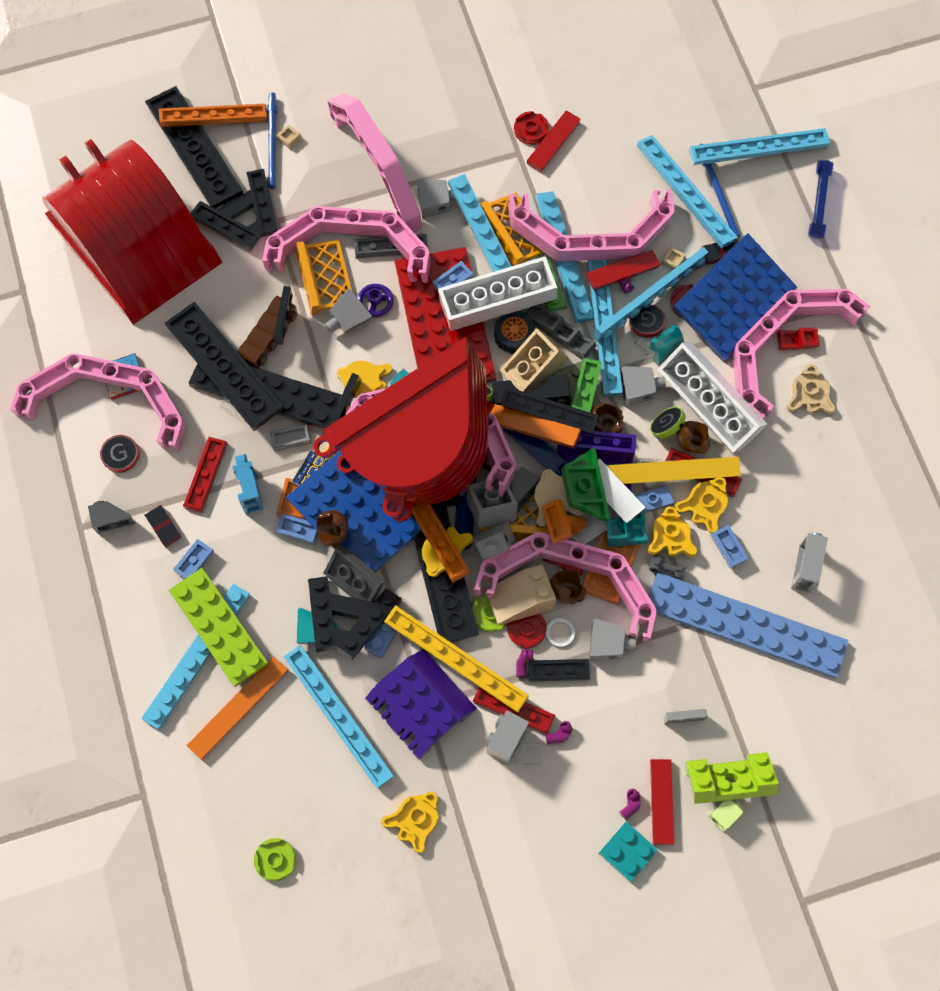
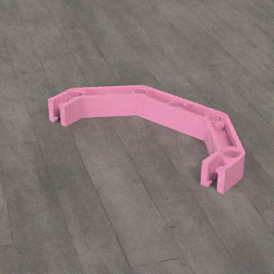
M345 93L328 100L329 115L332 119L335 118L337 128L348 123L378 169L396 214L413 232L421 229V214L401 165L361 101Z
M671 189L666 190L664 198H661L662 202L658 198L660 190H653L650 199L652 211L630 233L563 235L530 210L528 194H523L522 201L519 203L520 207L515 206L516 194H510L508 202L511 227L556 261L627 259L641 254L670 224L675 208Z
M322 206L310 209L272 234L266 241L262 258L266 271H272L273 267L270 265L272 259L275 258L273 263L276 264L278 272H284L286 258L296 250V242L304 241V244H306L322 232L387 237L409 261L407 270L409 282H416V277H414L415 270L420 269L419 274H421L422 283H428L431 265L430 254L426 245L396 213L391 211Z
M848 289L788 291L736 344L733 352L736 391L744 399L747 398L752 401V403L748 404L764 420L765 415L768 416L771 413L774 405L759 394L755 355L794 315L839 314L854 326L860 317L866 314L870 305ZM740 350H745L747 353L744 354ZM755 407H758L760 410L765 412V414H761Z
M70 354L21 382L17 387L10 408L16 416L23 417V414H25L29 419H35L40 401L82 378L144 392L162 422L157 438V443L160 447L168 448V445H170L174 450L179 451L186 429L185 421L152 370L81 354ZM76 363H80L77 368H73ZM111 371H116L114 375L109 376ZM152 378L150 383L145 384L147 379ZM32 390V393L26 396L27 392ZM27 402L26 410H22L24 404ZM174 421H178L177 426L171 427ZM169 434H173V442L169 441V444H166Z
M385 389L360 394L346 414ZM490 413L487 417L488 446L486 457L492 470L486 479L485 489L492 491V483L495 479H498V494L503 497L514 477L516 462L496 416Z
M537 532L512 545L509 550L486 559L481 564L473 594L481 595L480 584L482 580L492 582L491 590L487 589L486 592L488 594L487 598L493 599L498 579L539 557L608 576L633 617L628 637L636 638L637 631L635 629L637 623L646 625L642 641L648 642L651 638L656 608L623 555L567 539L558 544H553L549 534ZM540 541L543 543L544 546L542 548H537L534 545V542ZM579 552L582 558H574L572 553ZM611 563H618L620 569L612 568ZM487 567H492L495 570V573L487 574L485 572V569ZM640 610H646L649 613V617H643L640 614Z

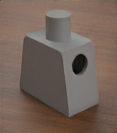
M417 179L422 218L449 212L450 201H455L456 199L452 191L448 190L447 181Z
M349 288L329 310L328 314L332 319L325 326L330 333H333L338 328L347 333L369 321L372 315Z
M621 367L620 375L625 407L653 400L656 396V389L666 387L665 377L654 378L651 367Z
M508 521L473 534L475 544L483 560L509 550L515 540Z
M593 619L589 660L621 659L623 649L635 651L636 638L625 637V627Z

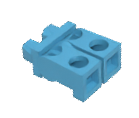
M246 454L236 456V465L232 467L243 493L238 494V499L244 513L248 514L264 510L259 486L256 481L258 477L252 461H248Z

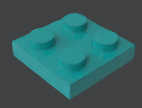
M626 821L598 854L626 880L631 882L658 849Z

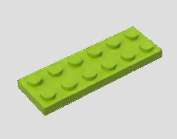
M200 568L169 589V592L234 687H237L268 665L262 653L203 568Z

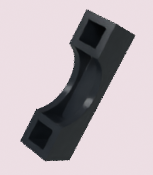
M568 374L548 376L547 382L541 389L526 393L561 404L571 402ZM511 380L492 382L493 404L501 406L506 387L518 390Z

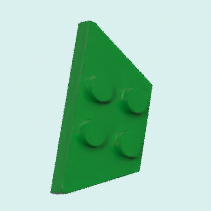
M592 448L574 461L563 466L561 473L568 506L607 522L610 520L609 509L596 449Z

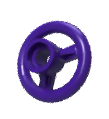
M377 283L369 284L362 288L357 297L362 304L363 296L365 295L368 298V301L371 303L368 312L372 317H380L387 314L394 303V297L390 289ZM388 300V304L384 309L375 312L377 305Z

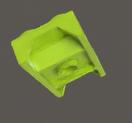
M768 752L747 754V760L708 764L707 759L686 761V775H689L694 804L778 795L779 783ZM727 779H734L736 782L730 783Z

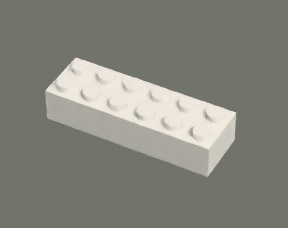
M546 257L438 289L440 303L450 331L557 299V285Z
M683 342L657 369L733 453L741 451L768 425L692 342Z

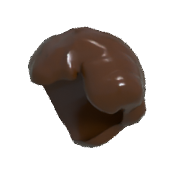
M601 403L593 407L591 413L599 415L594 431L622 433V420L624 417L622 410L612 403Z
M686 421L684 424L681 423L679 425L680 429L676 432L677 441L684 451L704 454L709 450L710 441L707 439L709 437L707 425L697 421Z
M337 510L325 511L319 514L316 527L320 542L325 547L333 548L342 544L349 534V524L346 516Z
M562 570L550 578L549 582L557 601L562 604L575 605L576 602H582L585 599L586 589L580 584L582 580L579 577L578 571Z

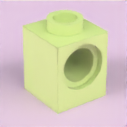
M726 800L708 817L724 832L744 812L741 810L742 806L737 800Z

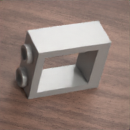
M811 532L802 540L799 545L791 588L811 593L818 585L828 537H824L818 532Z

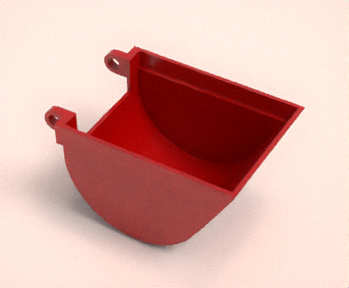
M89 139L84 145L94 159L93 164L78 173L66 155L59 159V162L69 175V179L42 197V201L47 209L45 215L54 229L134 325L223 262L214 246L200 231L173 185L140 145L129 139L103 156L94 141Z
M465 337L323 430L325 434L317 438L313 444L314 452L322 458H328L341 451L342 455L337 460L338 469L345 474L357 471L385 492L383 501L384 512L398 522H405L411 516L413 505H434L457 496L473 482L481 470L488 446L486 367L467 337ZM323 442L329 443V449L326 452H320L319 449ZM345 460L351 465L348 469L343 468ZM404 509H406L405 515L402 517H398L403 513Z

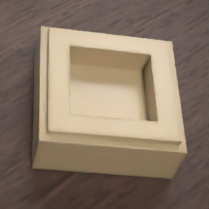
M289 124L276 135L277 140L289 149L302 138L301 134Z
M670 247L663 257L661 264L674 270L684 262L686 254Z

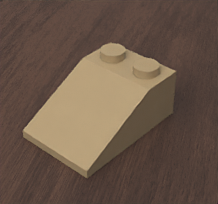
M536 328L500 371L508 380L512 381L518 390L527 392L547 379L548 376L556 373L569 357L548 335Z
M542 564L524 569L497 583L493 599L488 598L497 624L502 625L555 609L556 597Z

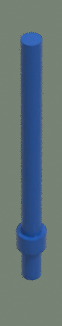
M274 92L269 93V104L267 105V114H269L268 188L270 189L276 187V114L278 113V106L276 105V94Z
M712 163L702 164L706 168L728 226L739 238L741 235Z

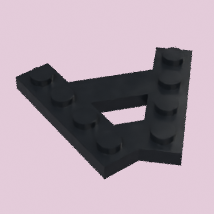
M264 168L246 172L250 190L220 209L216 210L199 201L190 213L193 219L251 251L261 237L272 235L278 231ZM254 207L257 219L254 223L245 226L234 220Z
M328 576L308 579L316 652L337 649L353 660L384 624L385 619L394 606L398 607L402 603V598L385 588L374 602L330 593ZM332 614L358 619V621L349 631L334 628Z

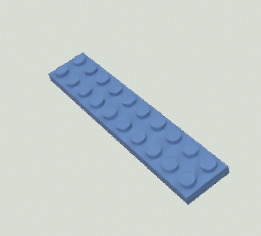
M657 572L649 594V598L656 608L657 615L835 679L838 677L848 644L847 639Z

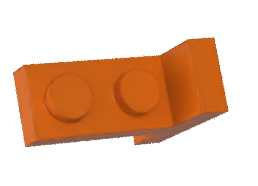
M556 499L541 507L553 544H558L573 537V535L580 534L582 529L589 527L586 519L566 515L562 500Z

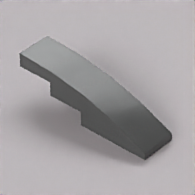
M540 304L532 306L525 313L532 318L533 324L541 331L582 358H587L596 347V342L582 335L580 329L565 322L563 316Z

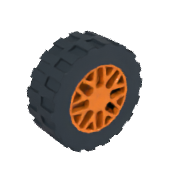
M522 311L502 315L496 320V325L494 326L495 342L504 352L513 354L535 331V324H533L532 318Z

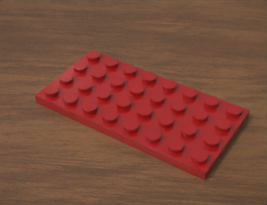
M466 247L430 253L431 265L428 283H422L421 274H419L420 269L415 270L414 277H416V282H409L407 273L409 261L406 258L394 260L417 368L467 337L486 367V383L496 381V373L484 322L450 331L440 303L439 292L432 283L460 261L471 271Z

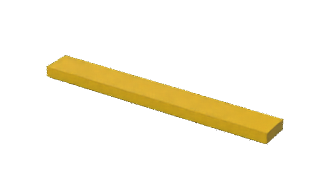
M739 457L606 465L623 484L741 476Z
M396 605L385 619V624L518 713L528 699L529 695Z

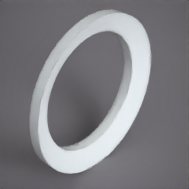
M556 618L547 625L546 637L554 646L564 647L573 641L575 629L569 620ZM558 622L567 624L571 630L570 639L564 643L553 641L549 633L553 624Z

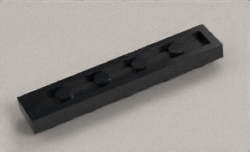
M506 387L501 406L575 427L590 434L594 433L599 418L597 414L510 387Z

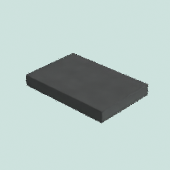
M342 544L335 548L323 572L352 598L370 602L375 601L385 583V580Z

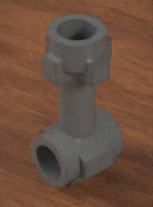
M660 554L651 557L648 565L651 572L660 573L662 569L674 573V578H684L687 567H684L683 564L679 563L678 566L666 563L664 562L665 558Z

